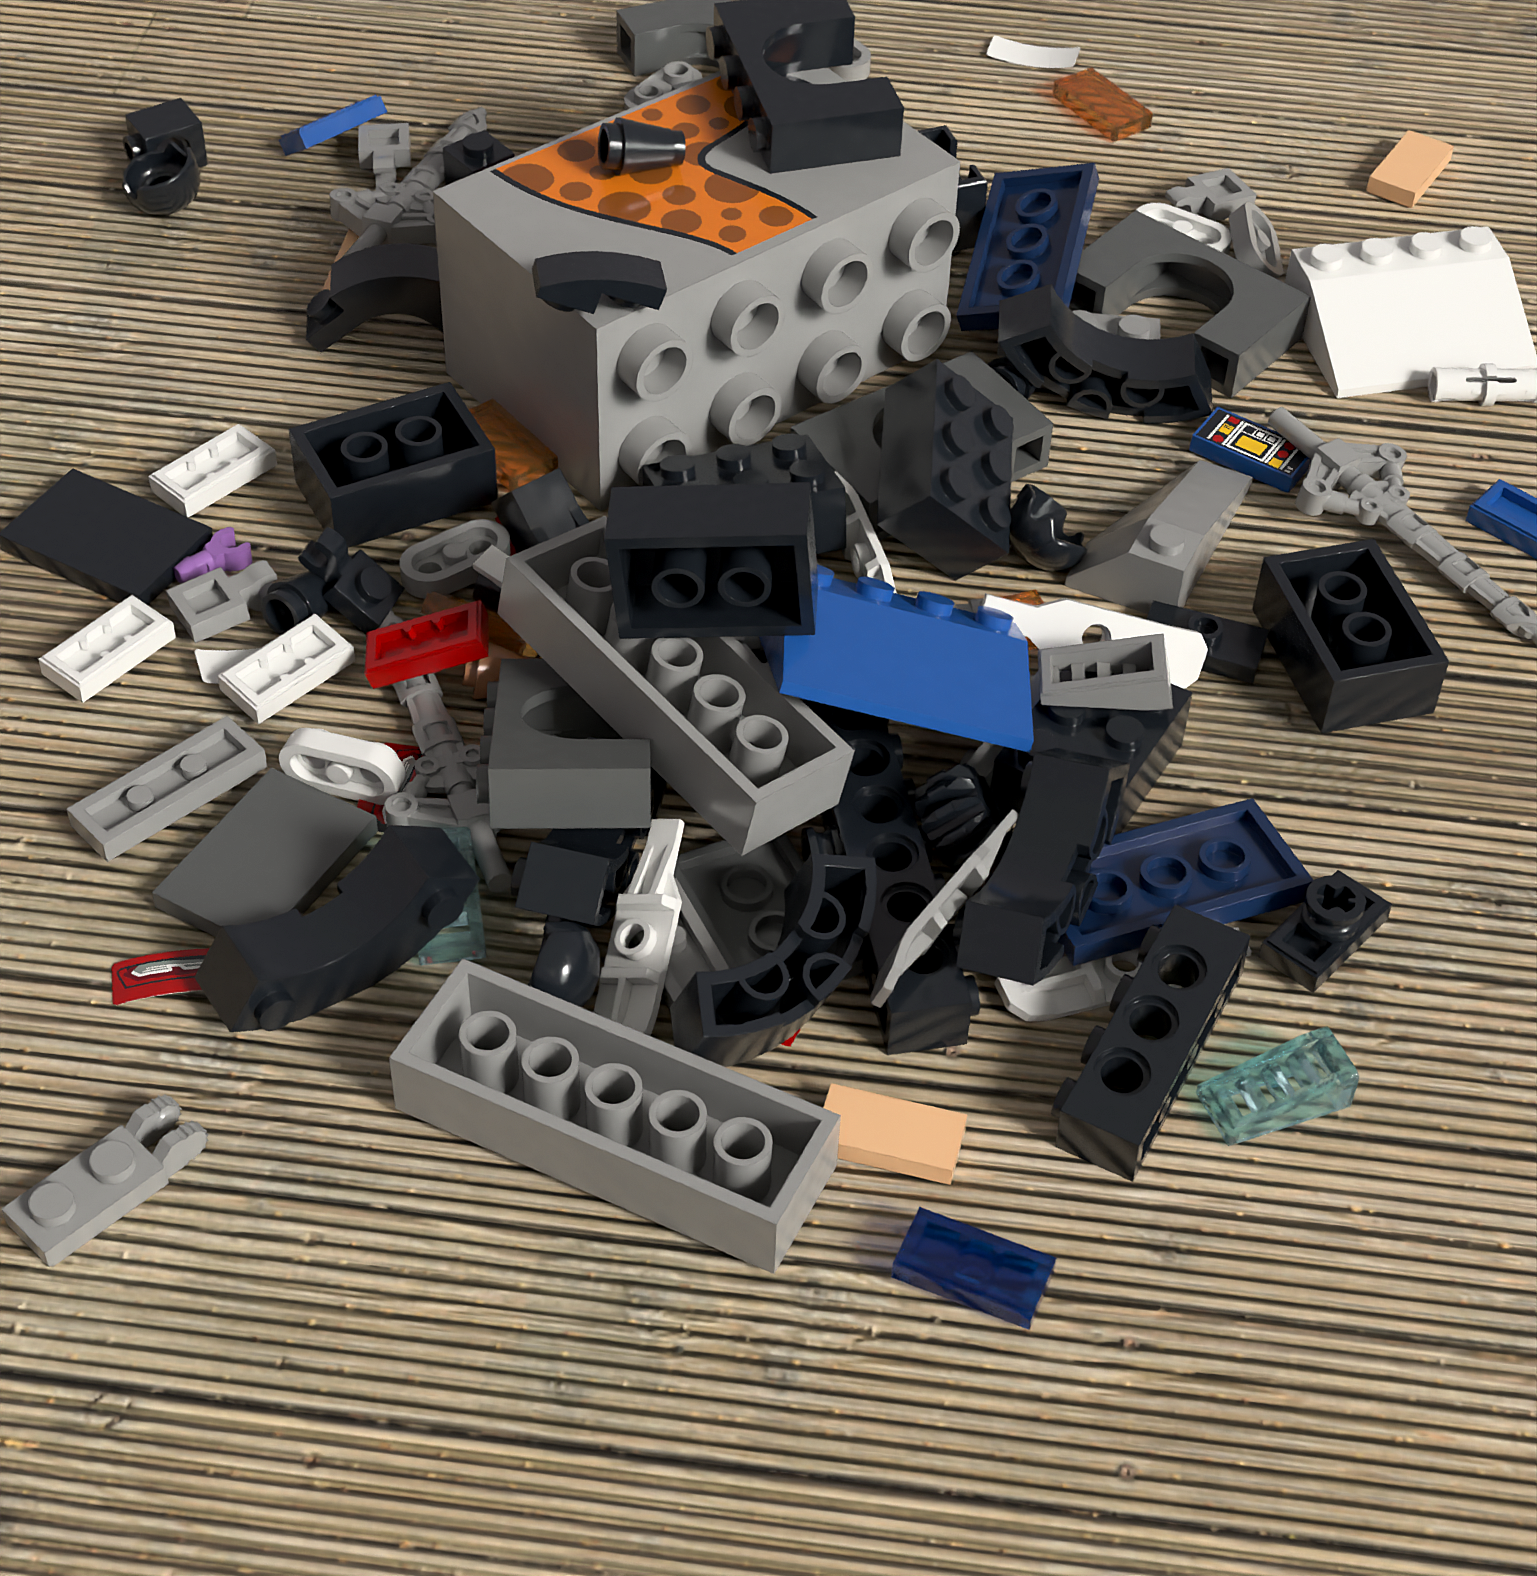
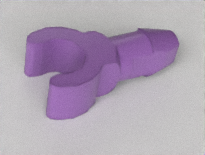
M234 528L220 529L214 533L211 541L205 544L202 551L190 557H185L174 567L175 578L182 584L220 567L224 572L245 569L252 564L250 543L245 542L236 547Z

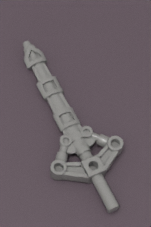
M478 107L460 115L448 128L449 133L435 142L424 155V159L399 184L384 182L380 185V189L374 191L366 189L355 192L350 188H337L331 191V218L342 222L359 236L343 257L368 247L383 244H437L433 191L445 179L442 147L464 139L469 134L478 133L483 130L486 131V109Z
M1279 407L1271 414L1268 424L1311 460L1306 477L1295 501L1296 507L1301 512L1312 516L1320 515L1324 510L1340 515L1344 512L1355 515V518L1360 523L1370 526L1376 524L1378 520L1407 546L1414 549L1433 564L1438 572L1463 593H1469L1491 611L1490 615L1507 630L1524 639L1533 640L1537 644L1536 613L1516 596L1510 597L1489 578L1490 575L1463 552H1459L1437 533V530L1406 506L1410 498V492L1402 486L1404 480L1401 470L1407 458L1403 448L1392 443L1382 445L1345 443L1340 438L1326 443L1285 408ZM1372 478H1378L1381 481H1375ZM1340 487H1344L1347 490L1348 494H1344L1334 490Z
M391 610L379 628L404 622V620L395 616ZM434 673L393 683L401 705L408 709L414 725L412 732L423 757L415 762L416 776L413 781L408 782L401 793H395L386 799L384 806L387 827L389 825L442 828L452 842L459 843L460 847L471 846L490 891L498 893L507 890L511 886L512 876L495 839L501 829H490L489 804H477L475 785L477 764H480V746L474 744L465 746L454 718L449 716L441 700L443 692ZM428 793H446L448 799L426 797Z

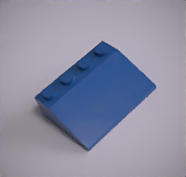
M817 564L818 597L815 635L759 636L776 686L781 694L1029 753L1031 751L1034 736L1028 641L1016 623L1013 622L1014 617L1004 611L987 606H979L976 613L953 608L955 603L949 598L925 591L918 592L917 598L894 593L895 588L889 583L871 577H859L857 584L833 578L834 572Z

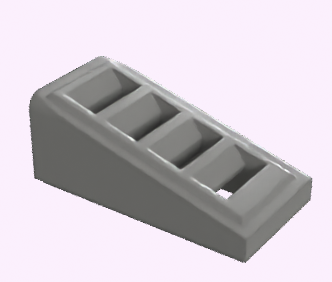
M1164 633L1038 650L1039 691L1042 705L1127 710L1173 709L1170 668ZM1059 670L1071 671L1072 681L1060 682ZM1086 672H1097V678L1086 679ZM1112 673H1123L1120 675H1112Z

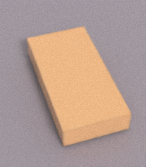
M1408 130L1370 175L1366 192L1412 208L1450 162L1454 145Z
M833 1083L830 1084L823 1108L841 1115L837 1159L951 1185L966 1129L967 1114Z

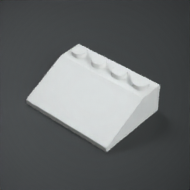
M1472 226L1461 230L1435 233L1420 232L1415 235L1383 239L1369 238L1365 241L1340 244H1319L1315 247L1291 250L1285 283L1311 296L1302 338L1336 398L1428 387L1429 374L1433 367L1478 368L1482 363H1494L1497 369L1537 368V354L1509 256L1488 226Z

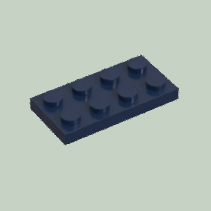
M1095 163L994 174L956 314L962 332L999 329L1000 300L1049 284L1053 286L1059 298L1069 308L1099 182Z
M1251 798L1115 834L1112 844H1104L1099 857L1095 861L1093 860L1089 873L1096 875L1098 886L1081 925L1075 926L1070 924L1067 931L1060 936L1058 943L1064 945L1066 956L1071 964L1076 966L1140 948L1150 926L1154 924L1162 928L1175 904L1219 923L1227 924L1305 902L1308 886L1314 880L1255 800Z

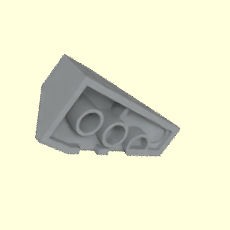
M1199 460L1087 542L1085 547L1088 551L1082 561L1070 570L1066 577L1065 586L1146 614L1149 613L1153 600L1183 608L1247 494L1253 477Z

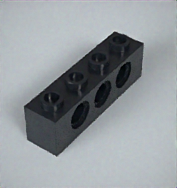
M1176 904L1162 928L1154 924L1150 926L1138 952L1137 961L1142 963L1135 977L1124 974L1115 989L1109 1011L1114 1013L1108 1026L1104 1028L1096 1025L1087 1039L1080 1061L1085 1065L1077 1081L1067 1077L1057 1093L1051 1110V1116L1059 1119L1056 1148L1127 1180L1134 1181L1243 974L1251 935ZM1169 984L1179 985L1183 988H1174L1169 986ZM1138 1035H1150L1157 1038V1040L1144 1039ZM1109 1087H1123L1131 1092L1118 1093L1110 1090Z

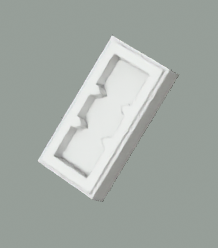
M237 424L149 475L151 492L179 513L189 518L277 465L275 449L240 424Z
M131 595L40 657L38 660L41 673L84 703L176 638L172 621Z
M313 614L219 674V687L257 724H260L355 662L354 647L320 617Z

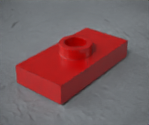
M474 601L367 632L364 675L373 689L488 657L489 615L482 601Z

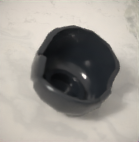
M170 142L164 151H150L133 158L123 171L122 182L124 193L132 205L145 213L162 216L171 215L185 209L196 198L201 182L199 168L191 147H188L186 152H184L175 142Z
M1025 484L1010 506V546L1018 556L1039 569L1057 571L1070 569L1079 564L1088 551L1082 545L1084 534L1078 532L1073 536H1067L1063 530L1064 521L1067 516V511L1064 507L1035 485Z
M547 915L543 928V940L528 986L582 1008L592 997L600 976V949L589 930L582 925L568 919Z

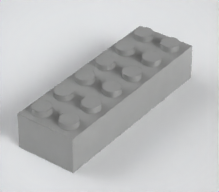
M606 516L506 558L497 614L623 739H650V766L741 856L839 803L854 750L798 697L779 693L772 672L735 637L619 639L604 542Z
M463 958L389 1057L395 1109L773 1274L779 1267L837 1166L841 1115Z

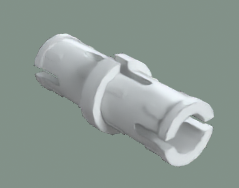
M1482 363L1478 368L1433 367L1428 380L1429 399L1431 402L1478 401L1480 407H1491L1495 401L1537 403V368L1497 369L1494 363Z

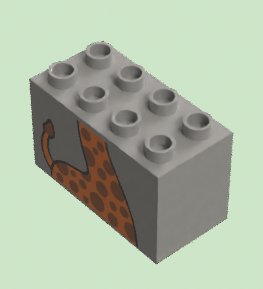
M829 68L799 71L783 75L785 78L809 84L847 82ZM720 71L433 191L446 373L554 470L560 468L566 481L598 510L603 511L609 508L611 487L644 486L642 465L661 462L662 459L671 455L695 456L716 452L720 447L729 444L753 445L763 439L774 425L822 401L824 403L839 402L849 396L860 382L905 360L917 362L934 353L944 341L951 324V313L947 307L952 251L957 243L960 232L959 221L955 216L960 161L903 121L901 156L770 174L761 153H754L751 148L746 120L739 121L737 118L732 90H725L723 88ZM620 117L672 130H681L684 133L686 143L684 162L682 165H671L670 167L616 176L613 170H603L599 163L598 135L602 123H613L615 118ZM580 251L617 252L641 256L661 262L667 292L659 310L642 305L636 308L625 307L614 302L607 295L602 294L594 314L577 309L572 312H564L554 309L542 299L536 298L532 275L533 263L536 258Z

